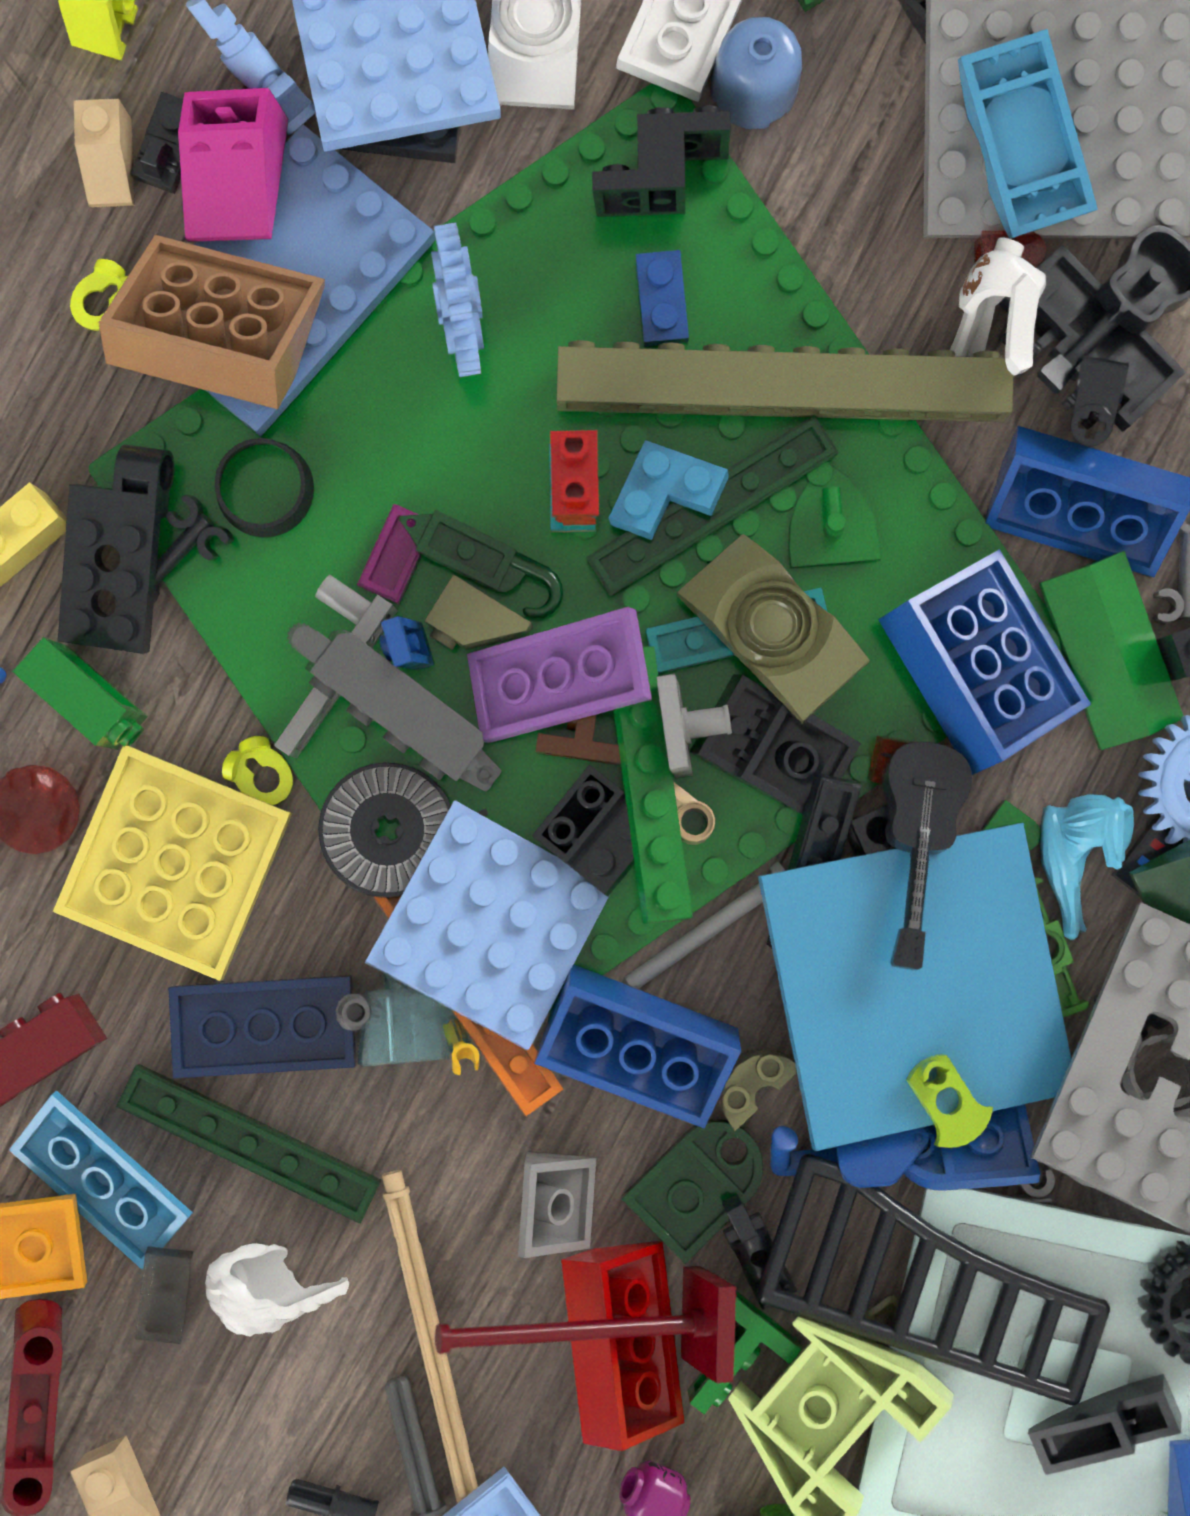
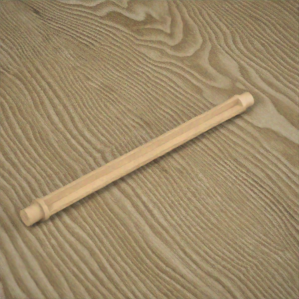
M394 1170L382 1174L386 1191L383 1193V1198L387 1203L394 1237L398 1246L399 1259L458 1504L478 1488L473 1463L470 1459L469 1446L447 1354H438L435 1347V1328L440 1323L421 1243L417 1234V1226L409 1196L410 1189L409 1186H405L402 1170Z

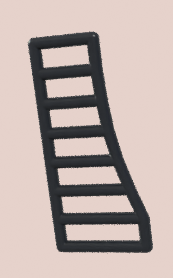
M805 1154L800 1159L756 1292V1297L762 1304L1072 1406L1077 1405L1081 1401L1110 1313V1305L1106 1300L1056 1284L979 1252L934 1227L880 1187L860 1188L850 1185L843 1179L837 1162L812 1154ZM816 1175L841 1184L804 1296L801 1297L777 1288L814 1176ZM857 1193H859L880 1209V1213L848 1310L844 1311L821 1302ZM897 1222L920 1239L892 1324L889 1326L865 1318ZM938 1249L959 1261L960 1265L935 1340L910 1333L909 1330L935 1251ZM977 1271L1002 1282L978 1355L953 1347ZM1020 1290L1045 1299L1022 1369L997 1361ZM1063 1306L1089 1314L1066 1384L1041 1376Z

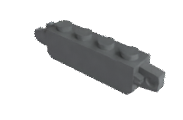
M298 622L296 625L293 624V627H289L288 637H286L289 639L288 643L292 645V648L310 660L305 666V669L314 675L309 684L329 699H332L336 692L351 703L346 711L367 727L373 720L387 729V732L382 737L403 754L411 747L423 756L418 765L438 780H441L446 773L456 782L460 778L487 792L499 777L502 770L481 749L484 746L483 733L400 669L394 667L391 662L347 630L332 631L326 638L320 632L313 629V627H310V625H305V623L300 624Z

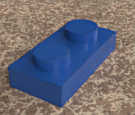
M680 250L636 254L635 261L644 347L657 346L663 343H688L689 333Z
M399 616L381 622L384 634L380 635V645L385 658L389 662L393 661L394 667L421 670L434 665L422 622Z

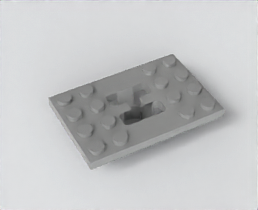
M1139 903L1136 905L1030 1157L1190 1233V1124L1177 1118L1173 1112V1108L1190 1103V924L1144 903ZM1149 1014L1157 1015L1173 1025L1174 1031L1172 1034L1151 1036L1143 1040L1141 1038V1031ZM1157 1042L1166 1044L1171 1047L1170 1051L1176 1057L1182 1058L1189 1078L1187 1088L1179 1099L1177 1097L1182 1086L1160 1076L1152 1092L1143 1093L1136 1083L1134 1064L1137 1062L1138 1053L1144 1046ZM1121 1079H1122L1123 1087L1125 1088V1090H1126V1092L1128 1093V1095L1121 1090V1087H1120Z

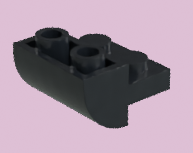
M589 764L532 836L608 897L634 865L625 792Z

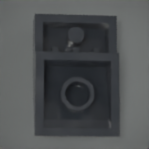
M733 674L714 707L728 705L732 734L725 733L699 737L693 744L690 753L803 815L815 773L842 778L861 743L813 714L804 723H801L771 691L744 675Z

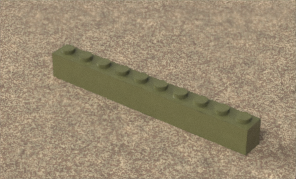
M578 340L569 342L568 347H558L557 410L812 417L815 415L816 418L1004 422L1013 413V374L1007 369L1005 358H1000V353L996 351L973 353V357H955V352L951 350L930 351L928 356H910V351L906 349H888L883 351V355L865 354L864 349L855 347L839 349L838 354L820 353L819 348L812 346L796 347L793 349V353L775 352V348L768 345L750 346L748 351H730V347L723 344L705 345L703 350H685V346L679 343L659 344L658 349H640V345L635 342H617L613 344V348H596L593 342Z

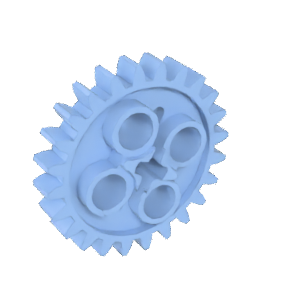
M456 222L436 225L434 230L438 251L431 252L436 279V282L432 283L439 325L443 324L448 354H455L459 377L481 374L478 350L484 349L479 318L483 317L477 276L472 275L467 246L461 247Z

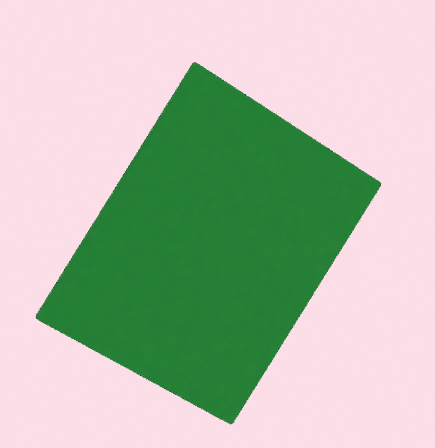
M653 83L644 87L444 223L456 222L461 247L467 246L471 272L473 276H477L483 317L479 318L484 349L478 350L481 374L459 377L455 354H448L443 324L439 325L432 283L436 282L431 252L438 251L435 240L261 437L208 392L199 389L89 465V473L97 485L113 489L115 460L122 445L169 450L174 457L175 471L169 493L168 512L175 511L181 518L187 519L190 515V509L181 498L184 495H192L201 502L203 514L211 519L214 527H224L232 533L234 541L230 544H225L216 535L211 538L210 546L219 555L216 560L205 559L199 553L196 545L163 581L274 744L314 688L309 684L314 675L305 669L310 660L292 648V645L288 643L289 639L286 637H288L289 627H293V624L296 625L298 622L300 624L305 623V625H310V627H313V629L320 632L326 638L332 631H353L356 624L321 602L315 595L322 582L331 575L371 603L377 595L358 587L357 583L393 504L419 515L433 514L436 509L549 567L558 575L562 583L563 597L560 606L555 612L545 618H532L524 615L523 609L525 607H541L548 600V589L540 582L524 575L520 583L512 590L504 593L495 592L422 555L400 605L385 599L398 610L394 617L399 616L422 622L434 662L433 666L421 670L397 668L477 729H479L467 654L523 637L467 650L458 644L455 645L453 650H450L431 638L430 634L433 629L426 624L425 619L453 575L531 622L533 628L527 636L630 607L635 609L637 613L642 646L649 647L645 629L697 617L677 596V592L742 534L757 543L779 561L803 591L822 587L827 611L838 620L870 660L860 672L813 713L816 717L861 743L842 777L854 780L862 785L858 799L882 783V770L889 758L882 756V753L893 754L903 745L914 742L938 744L947 738L879 622V618L1000 549L1062 656L1064 657L1065 655L1048 608L989 524H985L986 520L916 420L817 418L839 452L837 456L611 597L608 595L586 560V557L627 532L612 526L609 516L645 440L728 469L810 418L558 411V347H568L569 342L582 340L593 342L596 348H613V344L617 342H635L640 345V349H658V345L644 347L635 261L636 254L680 250L689 340L688 343L679 344H683L685 350H703L705 345L723 344L729 346L730 351H748L750 346L768 345L774 347L775 352L793 353V349L796 347L812 346L819 348L820 353L838 354L839 349L855 347L865 350V354H869L730 155L729 159L685 161V214L597 217L592 191V172L602 171L603 167L614 164L626 165L630 170H638L637 114H647L648 110L660 107L670 108L674 110V113L693 112V109L696 108L691 99ZM597 430L599 516H596V532L551 533L550 431ZM264 438L284 443L296 450L310 468L314 482L312 504L303 520L284 534L273 537H256L246 534L235 528L225 518L218 505L215 492V475L218 465L231 448L243 441ZM269 444L254 445L240 451L227 464L221 478V497L227 508L238 518L256 524L270 523L285 516L295 505L301 488L300 473L294 460L283 449ZM832 466H834L849 477L864 495L870 506L878 530L881 560L791 568L789 548L790 523L797 500L808 482L815 486L828 484L832 479ZM161 518L158 558L187 528H176L168 522L167 518ZM379 638L372 649L385 658ZM737 656L658 674L659 677L676 675L681 687L683 708L686 707L687 712L714 708L733 674L744 675L769 690ZM341 695L298 758L288 756L279 750L320 811L334 786L352 771L375 763H399L420 770L433 779L443 790L451 805L455 800L475 812L486 808L488 815L484 817L553 855L555 854L532 835L589 764L625 792L620 765L536 753L538 733L575 738V730L567 729L568 722L492 743L484 742V746L481 749L502 770L487 792L460 778L456 782L446 773L441 780H438L418 765L423 756L411 747L403 754L382 737L387 732V729L373 720L367 727L348 713L346 709L351 703ZM614 710L596 715L593 741L618 745ZM697 738L691 739L692 743L689 744V750H691ZM690 753L693 776L675 778L673 775V782L696 800L708 805L715 817V827L705 842L693 845L682 841L691 910L694 913L794 844L803 815ZM691 811L682 817L681 825L686 833L698 835L706 830L707 821L703 814ZM385 819L380 820L379 831L375 835L378 838L386 836L390 841L395 840V830L399 825L396 822L388 824ZM635 864L609 895L574 965L604 975L682 921L643 924Z

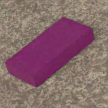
M393 504L357 586L400 605L422 555L415 552L417 546L399 521L400 516L419 514ZM408 520L407 525L409 527H414L415 522L413 520Z

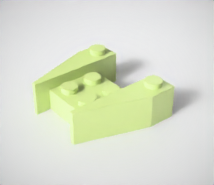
M797 1315L792 1325L810 1340L806 1347L761 1398L740 1381L728 1400L795 1516H857L860 1512L864 1495L833 1466L883 1409L921 1443L951 1409L954 1394L918 1361L871 1339Z

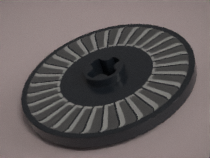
M389 762L361 767L341 779L331 790L323 804L318 827L319 843L323 857L337 878L353 890L378 898L401 897L451 804L443 790L433 779L413 767ZM385 819L388 824L396 822L399 825L395 830V840L390 841L386 836L378 838L375 835L379 831L380 820Z

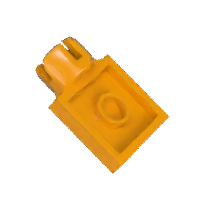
M76 1194L0 1203V1299L84 1288L87 1284V1274Z

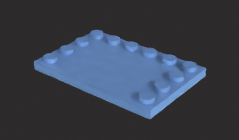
M303 124L285 143L272 239L197 241L194 244L325 279V287L295 379L278 409L205 390L260 437L436 240L434 230L337 151L324 152L321 138Z

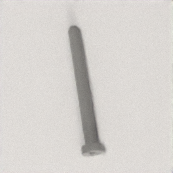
M778 861L769 867L772 873L785 871ZM759 883L624 977L622 983L636 989L641 988L761 904L763 900Z

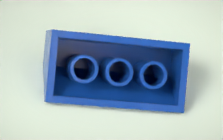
M1017 426L1000 467L985 517V524H989L992 529L1094 560H1100L1120 551H1125L1133 572L1154 578L1190 511V477Z
M573 964L553 1003L535 1058V1064L705 1129L741 1053L739 1030L737 1027Z

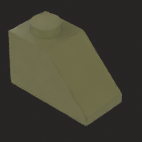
M455 575L452 576L425 619L426 624L433 629L430 637L450 650H453L456 644L467 650L527 636L533 628L531 622Z

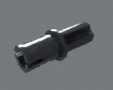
M293 1479L286 1497V1504L288 1506L321 1516H375L379 1501L341 1491V1486L336 1485L335 1489H331L300 1479Z

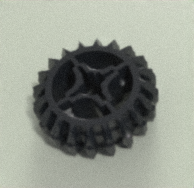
M1177 1240V1254L1172 1255L1166 1249H1161L1160 1255L1165 1262L1160 1267L1156 1263H1148V1269L1154 1277L1153 1279H1139L1140 1286L1148 1294L1137 1299L1138 1305L1143 1310H1146L1141 1315V1321L1146 1328H1151L1149 1334L1151 1339L1156 1344H1163V1350L1167 1355L1174 1358L1179 1354L1181 1360L1185 1364L1190 1365V1333L1181 1331L1173 1326L1180 1322H1184L1186 1325L1190 1324V1248L1184 1241ZM1183 1281L1179 1292L1173 1295L1176 1287Z

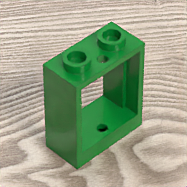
M43 637L12 671L95 746L119 750L121 746L132 745L144 730L141 724L148 716L67 645Z

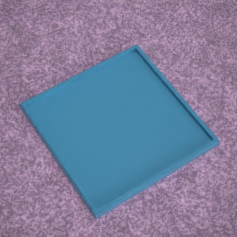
M1023 823L957 835L954 844L950 848L939 854L930 855L922 931L926 932L923 967L919 970L892 967L890 964L898 930L903 928L911 859L910 853L893 848L758 876L813 1150L819 1151L934 1125L906 1081L911 1070L920 1061L933 1055H947L974 1099L982 1106H992L993 1111L1056 1097L1070 1064L1071 1054ZM936 1067L930 1070L928 1082L936 1078ZM951 1087L941 1090L936 1097L937 1108L943 1114L953 1112L959 1103L958 1094Z

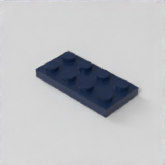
M352 975L168 987L173 1078L355 1068L357 1066L355 1030L343 1028L336 1018L338 1002L345 995L353 993Z

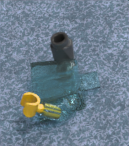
M385 973V989L365 990L364 994H348L338 1002L336 1018L340 1025L347 1030L360 1029L358 1064L362 1067L450 1059V1051L452 1053V1071L454 1074L461 1075L459 1060L465 1058L473 1061L476 1071L479 1069V1051L474 1045L470 1044L467 1032L452 1010Z

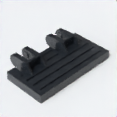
M1063 244L1037 267L1046 276V286L1038 300L1034 331L1040 336V339L1033 343V359L1054 339H1057L1060 343L1048 356L1053 360L1059 354L1063 355L1106 313L1097 297L1098 290L1102 284ZM1005 297L999 303L1007 313H1009L1011 297ZM1120 325L1088 355L1090 357L1129 363L1120 403L1122 407L1116 412L1114 424L1122 432L1127 430L1186 373L1146 330L1134 334ZM1006 333L999 339L1005 346ZM1081 363L1075 368L1077 371L1071 378L1073 382L1078 379ZM1075 390L1061 403L1067 410L1074 408L1076 397H1074ZM1090 412L1088 418L1080 424L1088 431L1098 421V414Z

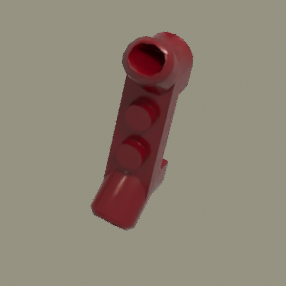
M28 1300L15 1310L4 1472L1 1491V1504L4 1510L12 1516L36 1515L43 1510L50 1500L52 1493L59 1376L61 1374L63 1352L62 1308L52 1300Z

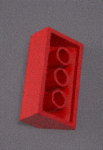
M663 1241L594 1248L561 1259L568 1321L672 1316ZM674 1335L571 1341L583 1444L624 1451L685 1423Z

